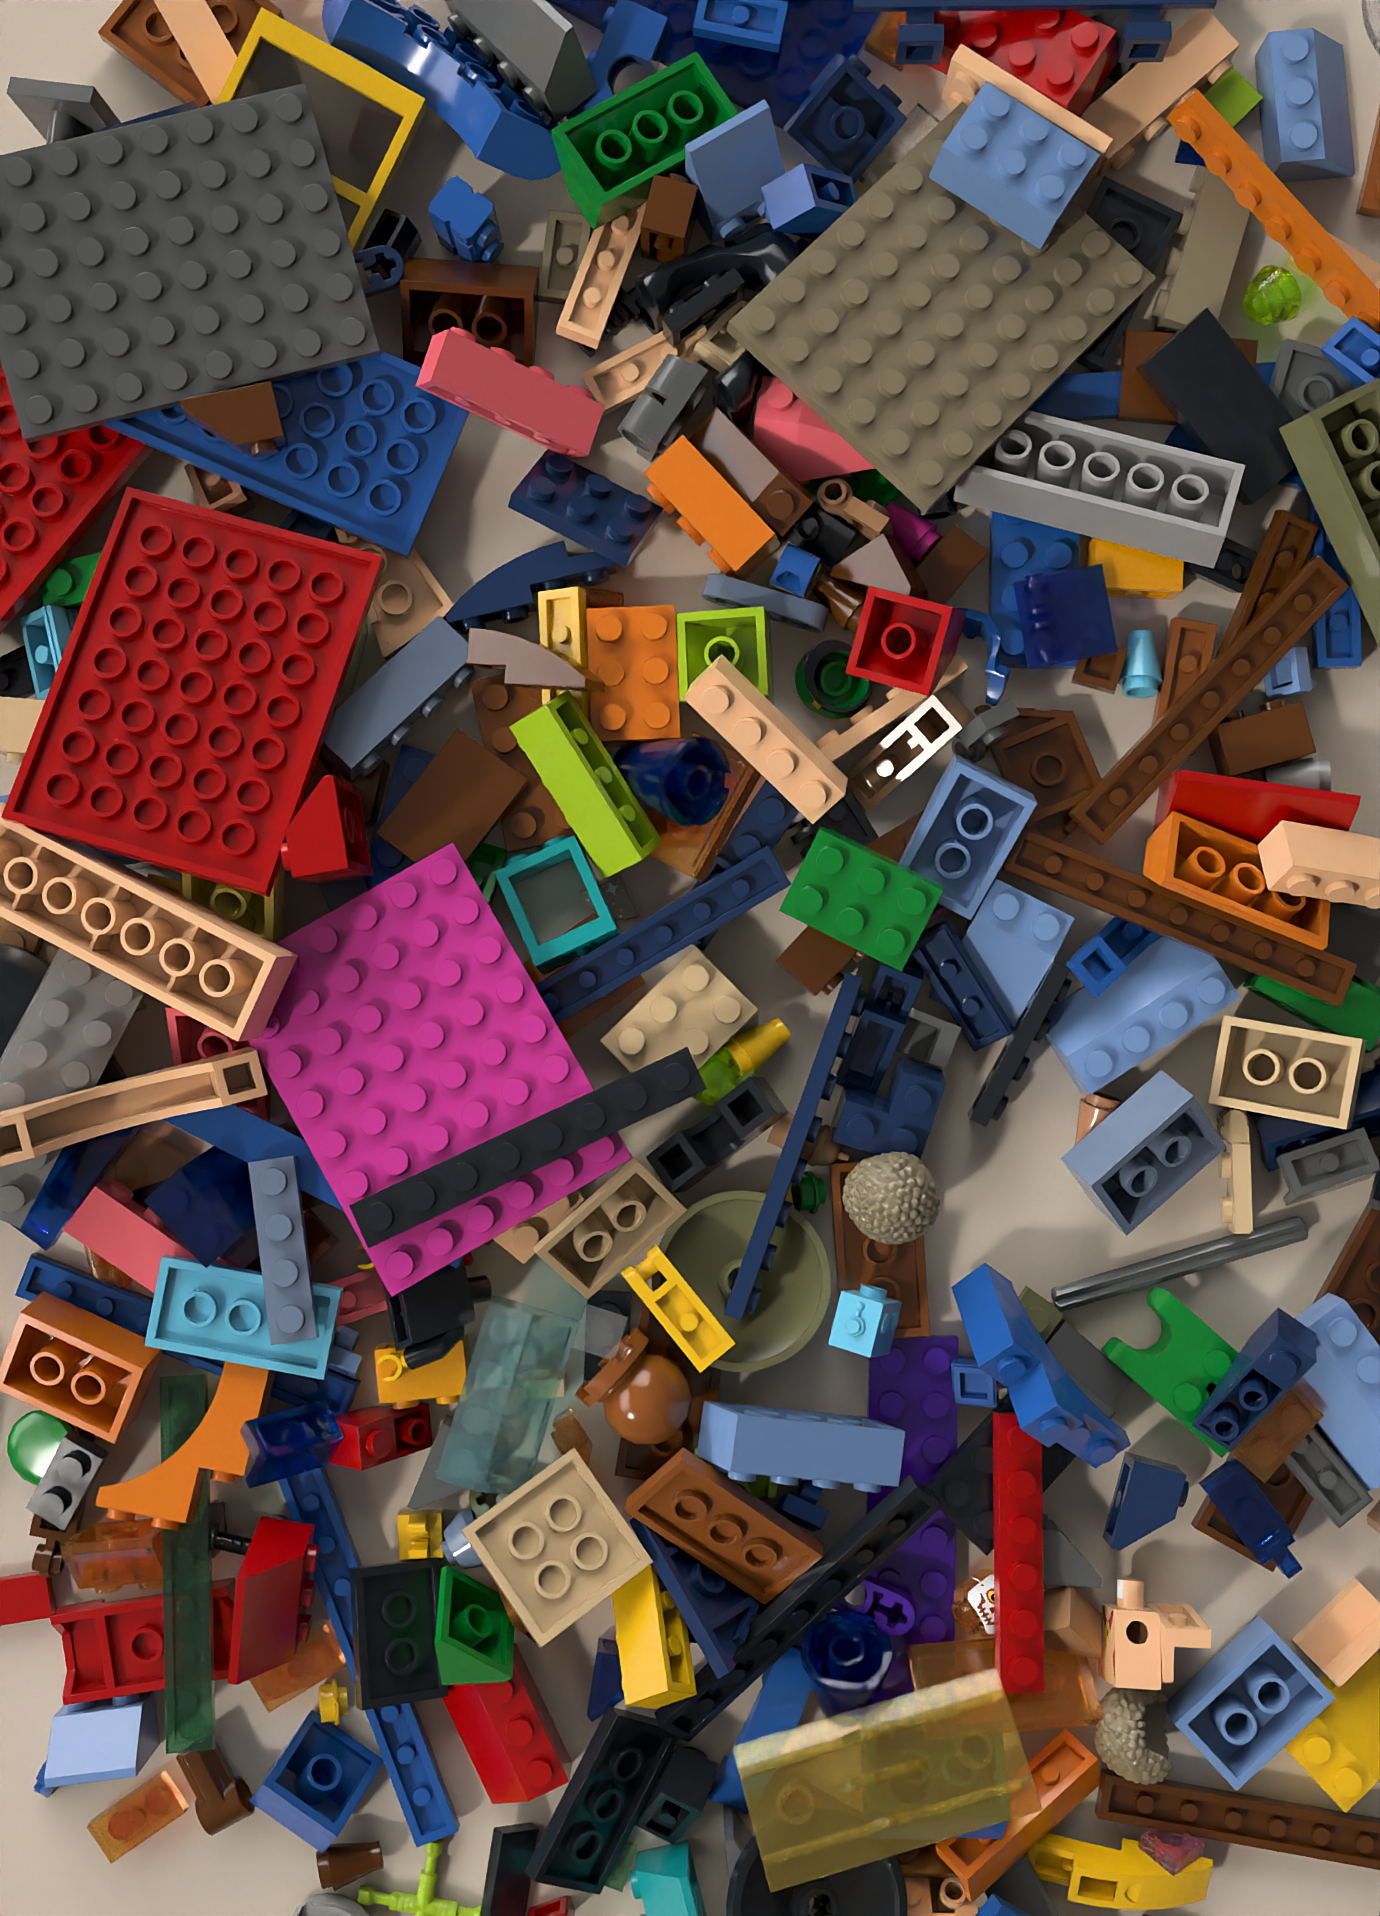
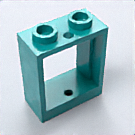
M565 835L555 837L543 845V850L527 856V854L514 856L503 864L504 868L494 872L535 967L543 975L575 961L621 933L586 853L575 835L571 837ZM573 858L599 918L540 945L514 884Z

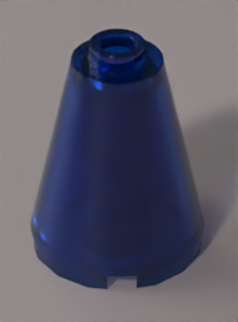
M688 737L629 744L621 747L613 758L614 764L634 796L677 825L689 827L708 824L720 813L728 798L729 788L724 786L725 773L731 774L730 763L725 751L715 741L703 737Z
M853 1610L833 1611L826 1615L825 1620L815 1626L813 1622L807 1628L801 1642L803 1667L825 1721L832 1729L842 1733H851L864 1726L865 1720L870 1715L892 1664L891 1639L887 1632L885 1635L877 1627V1621L869 1615Z

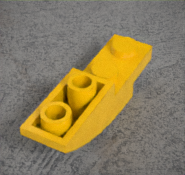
M1047 1833L1027 1852L1039 1879L1068 1886V1901L1114 1909H1165L1205 1900L1213 1868V1859L1182 1853L1172 1849L1167 1850L1169 1854L1161 1853V1848H1168L1123 1837L1120 1850ZM1180 1854L1183 1855V1856H1187V1860H1188V1861H1186V1860H1182V1861H1181V1856H1180ZM1163 1859H1165V1860H1167V1861H1172V1860H1174V1861L1172 1862V1865H1173L1174 1868H1172V1867H1170V1866L1164 1867V1866H1165V1861H1164Z

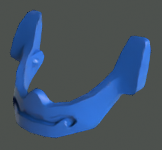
M957 608L967 612L961 632L969 639L979 636L987 643L990 658L986 663L985 675L989 676L985 702L996 706L1004 693L1010 676V669L1001 665L999 661L1001 634L991 616L986 613L969 608Z

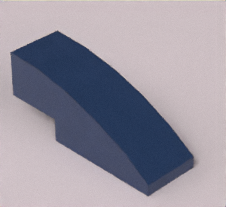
M907 960L901 972L879 961L868 988V994L859 1018L857 1017L851 1034L853 1036L845 1059H841L836 1072V1076H838L837 1085L842 1087L846 1085L877 1094L905 1029L908 1014L923 982L924 971L920 964Z

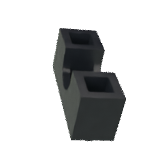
M749 1076L715 1103L717 1108L709 1116L689 1129L678 1131L646 1156L670 1193L689 1190L789 1113L764 1077Z

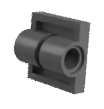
M667 354L645 387V391L649 396L640 394L617 428L626 440L637 447L636 453L649 462L652 461L657 452L662 455L675 442L683 426L679 419L683 416L689 420L708 390V387L702 384L708 370L695 360L689 364L673 354Z

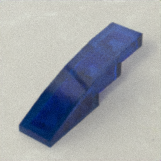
M121 1075L115 1080V1082L127 1078L124 1075ZM142 1124L65 1146L61 1150L21 1228L13 1227L45 1251L53 1247L63 1233L65 1225L92 1189L103 1179L107 1172L114 1169Z

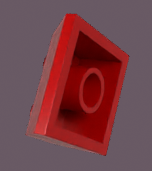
M869 586L845 673L931 697L955 656L967 612L939 603Z

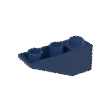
M1278 1307L1250 1336L1193 1420L1192 1426L1230 1452L1317 1362L1316 1333Z

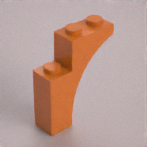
M225 1361L219 1385L210 1408L191 1437L177 1452L149 1472L119 1484L99 1487L95 1506L108 1508L106 1517L122 1521L134 1522L136 1514L153 1517L151 1526L179 1531L180 1523H194L207 1469L211 1470L210 1479L237 1484L239 1475L251 1477L276 1371Z

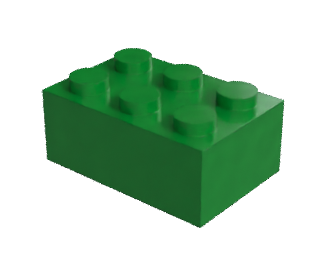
M821 825L779 911L902 972L943 893V886Z

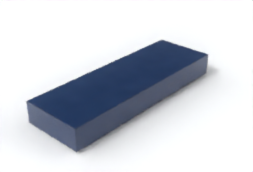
M948 919L924 930L912 953L956 1024L962 1027L961 1032L973 1051L975 1052L1013 1034L1014 1027Z

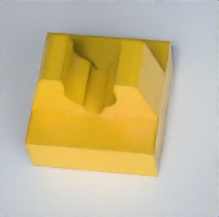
M443 1509L399 1511L397 1514L399 1560L444 1557L440 1544L445 1541Z

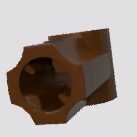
M213 1734L198 1739L179 1752L176 1759L196 1796L195 1809L200 1824L209 1835L213 1836L254 1813L255 1805L249 1802L253 1796L250 1788L242 1777L234 1776Z

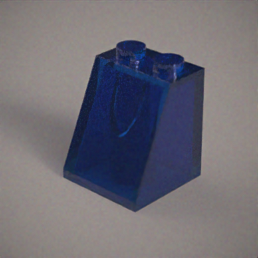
M215 1146L179 1168L144 1200L205 1268L231 1256L257 1232L248 1163Z

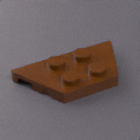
M980 705L974 709L975 715L978 716L993 707H990V705ZM1017 707L1020 715L1006 726L1009 733L999 741L989 745V748L1002 778L1027 790L1035 797L1037 805L1023 828L1062 844L1068 835L1079 825L1068 813L1101 780V777L1073 711H1039L1035 708Z

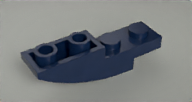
M564 540L537 548L498 567L478 581L446 613L447 623L454 630L460 629L461 634H469V628L486 629L485 623L500 619L503 620L504 624L524 621L529 618V612L537 611L534 593L567 588V585L584 582V586H596L606 583L610 580L609 575L617 574L616 563L594 551L568 557Z
M767 779L692 890L767 845L773 851L799 811ZM719 928L692 943V945L704 951Z

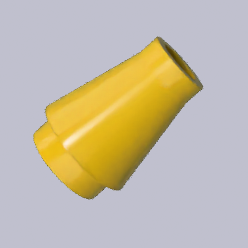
M776 1017L770 1022L733 1035L730 1038L731 1042L723 1046V1049L730 1063L741 1076L748 1072L755 1074L784 1043L791 1039V1035L782 1020Z

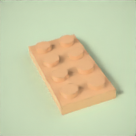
M960 44L951 58L941 99L946 102L948 108L953 111L962 101L969 107L982 86L988 81L1100 154L1082 188L1087 190L1096 176L1113 138L968 47Z

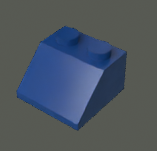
M312 1709L279 1755L249 1802L323 1853L340 1834L382 1765L383 1759L331 1722L321 1723L320 1714Z

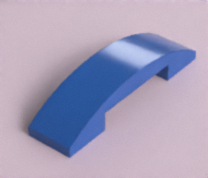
M1113 916L1067 961L1066 965L1093 997L1096 998L1128 969L1127 966L1160 935Z
M794 1644L763 1673L761 1677L763 1686L729 1757L724 1755L715 1774L707 1797L708 1799L746 1815L751 1811L773 1777L795 1732L821 1661L819 1654Z

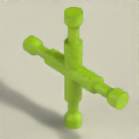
M443 1838L425 1844L427 1858L425 1869H422L420 1873L417 1894L394 1890L390 1894L375 1891L370 1886L361 1885L357 1899L360 1905L368 1906L373 1903L390 1906L389 1910L414 1914L413 1916H480L481 1905L475 1908L458 1905L459 1901L435 1897L438 1879L436 1865L438 1856L442 1853Z

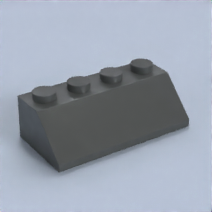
M445 0L451 12L447 19L455 33L462 40L468 37L472 41L478 55L487 64L493 61L497 65L502 78L511 88L514 89L518 85L522 89L529 105L537 113L544 110L558 123L598 90L574 27L546 0Z

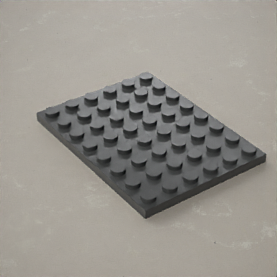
M305 83L0 155V360L22 436L27 443L181 405V399L269 381L272 383L381 355Z

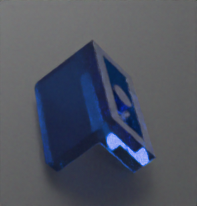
M325 1399L245 1421L240 1433L255 1461L245 1481L249 1489L321 1468L329 1463L344 1435Z

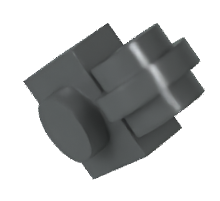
M1010 699L979 714L957 733L952 741L953 754L956 753L973 763L982 760L989 749V745L1005 737L1009 733L1006 726L1020 715L1012 700Z

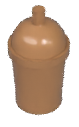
M788 1113L776 1122L772 1127L767 1142L783 1149L795 1115ZM827 1124L821 1125L815 1143L805 1142L800 1158L808 1160V1165L812 1167L815 1165L828 1166L836 1158L845 1162L848 1161L850 1154L840 1150L841 1144L832 1142L831 1126Z

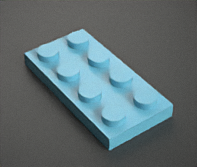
M165 1254L161 1257L144 1346L324 1380L327 1376L343 1287L312 1282L319 1338L271 1345L262 1272Z

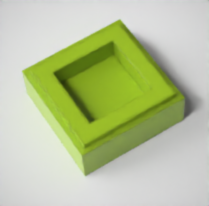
M1234 68L1204 95L1233 129L1263 99V96Z

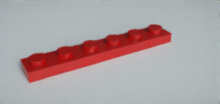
M993 1412L995 1690L1000 1694L1045 1692L1042 1443L1021 1430L1015 1412Z

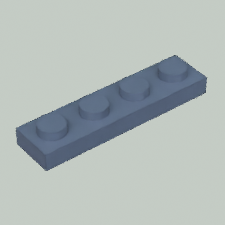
M296 1156L248 1162L271 1345L319 1338Z

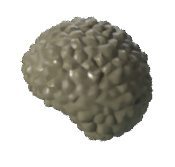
M892 1151L886 1154L882 1153L879 1156L869 1157L858 1163L845 1179L842 1195L845 1211L849 1213L850 1219L854 1220V1224L858 1226L857 1228L876 1242L897 1245L913 1241L927 1233L936 1221L940 1205L939 1189L929 1169L913 1154L909 1155L906 1152Z
M1113 1687L1098 1703V1710L1095 1712L1093 1719L1094 1725L1092 1729L1095 1734L1093 1740L1101 1760L1107 1763V1767L1117 1775L1123 1776L1126 1780L1133 1781L1136 1784L1148 1785L1150 1783H1157V1781L1163 1782L1173 1767V1764L1168 1761L1169 1746L1166 1743L1168 1739L1165 1735L1166 1728L1164 1727L1168 1698L1162 1690Z

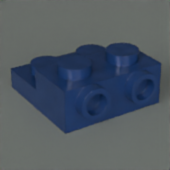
M837 52L808 88L812 93L783 129L825 169L851 176L853 183H855L908 118L898 109L903 101L883 83L877 89L867 79L872 71L853 53L847 59Z

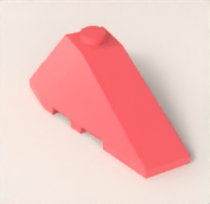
M763 376L755 413L753 440L802 485L810 484V480L835 475L836 478L850 477L852 472L875 468L777 377Z

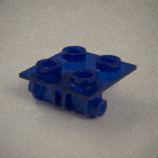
M1102 564L1043 576V573L1031 574L1025 577V581L1013 583L1029 670L1118 652Z

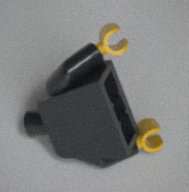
M361 1244L358 1247L357 1251L360 1253H367L364 1246ZM462 1260L459 1268L448 1264L392 1297L382 1281L396 1351L404 1350V1355L401 1356L396 1353H390L379 1358L377 1364L387 1359H393L398 1366L395 1375L383 1380L388 1382L397 1380L402 1377L405 1369L408 1367L411 1370H415L444 1358L464 1337V1325L475 1321L476 1314L473 1304L487 1302L491 1299L492 1288L488 1277L480 1275L468 1278L465 1262ZM373 1263L358 1265L366 1273L377 1272Z

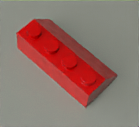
M1179 770L1171 774L1159 786L1153 832L1172 811L1256 845L1282 820L1348 832L1359 808L1361 796Z

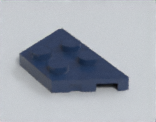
M636 1518L630 1519L631 1527L652 1559V1564L716 1677L719 1679L734 1670L736 1663L732 1659L737 1647L745 1642L750 1630V1619L756 1615L761 1602Z

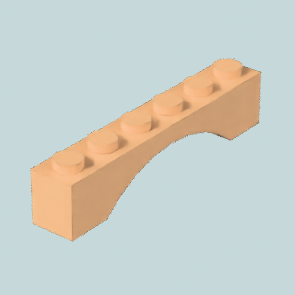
M246 1047L1 1111L0 1167L35 1158L65 1146L128 1127L177 1115L224 1107L268 1095L257 1050Z

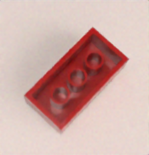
M1074 10L934 11V24H944V45L940 64L925 65L947 75L951 58L960 44H963L1081 118L1117 64V30Z

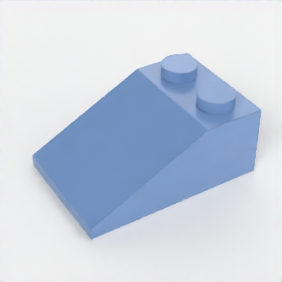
M764 99L686 144L685 178L690 180L691 184L698 186L696 218L711 244L721 238L724 240L735 238L745 230L747 223L759 216L762 219H766L764 211L766 204L761 187L785 174V169L770 108Z
M954 753L934 789L899 863L942 884L943 893L938 904L971 920L1037 805L1035 797L1027 790Z
M995 878L971 920H967L959 939L1014 1027L1056 957L1075 918ZM933 988L929 998L945 1006L937 991Z

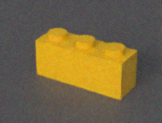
M651 1563L610 1595L613 1601L616 1642L619 1649L625 1705L657 1709L697 1695L687 1624L654 1565Z

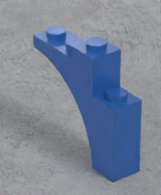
M984 1263L951 1287L978 1368L1006 1386L1021 1430L1048 1448L1057 1442L1094 1468H1098L1102 1464L1111 1461L1118 1453L1131 1445L1126 1431L1108 1418L1087 1397L1052 1354L1027 1315L1010 1280Z

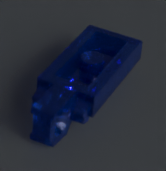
M1233 1456L1198 1483L1250 1553L1261 1564L1265 1565L1272 1559L1278 1569L1288 1579L1303 1569L1287 1548L1295 1542L1291 1535L1293 1532L1237 1458Z

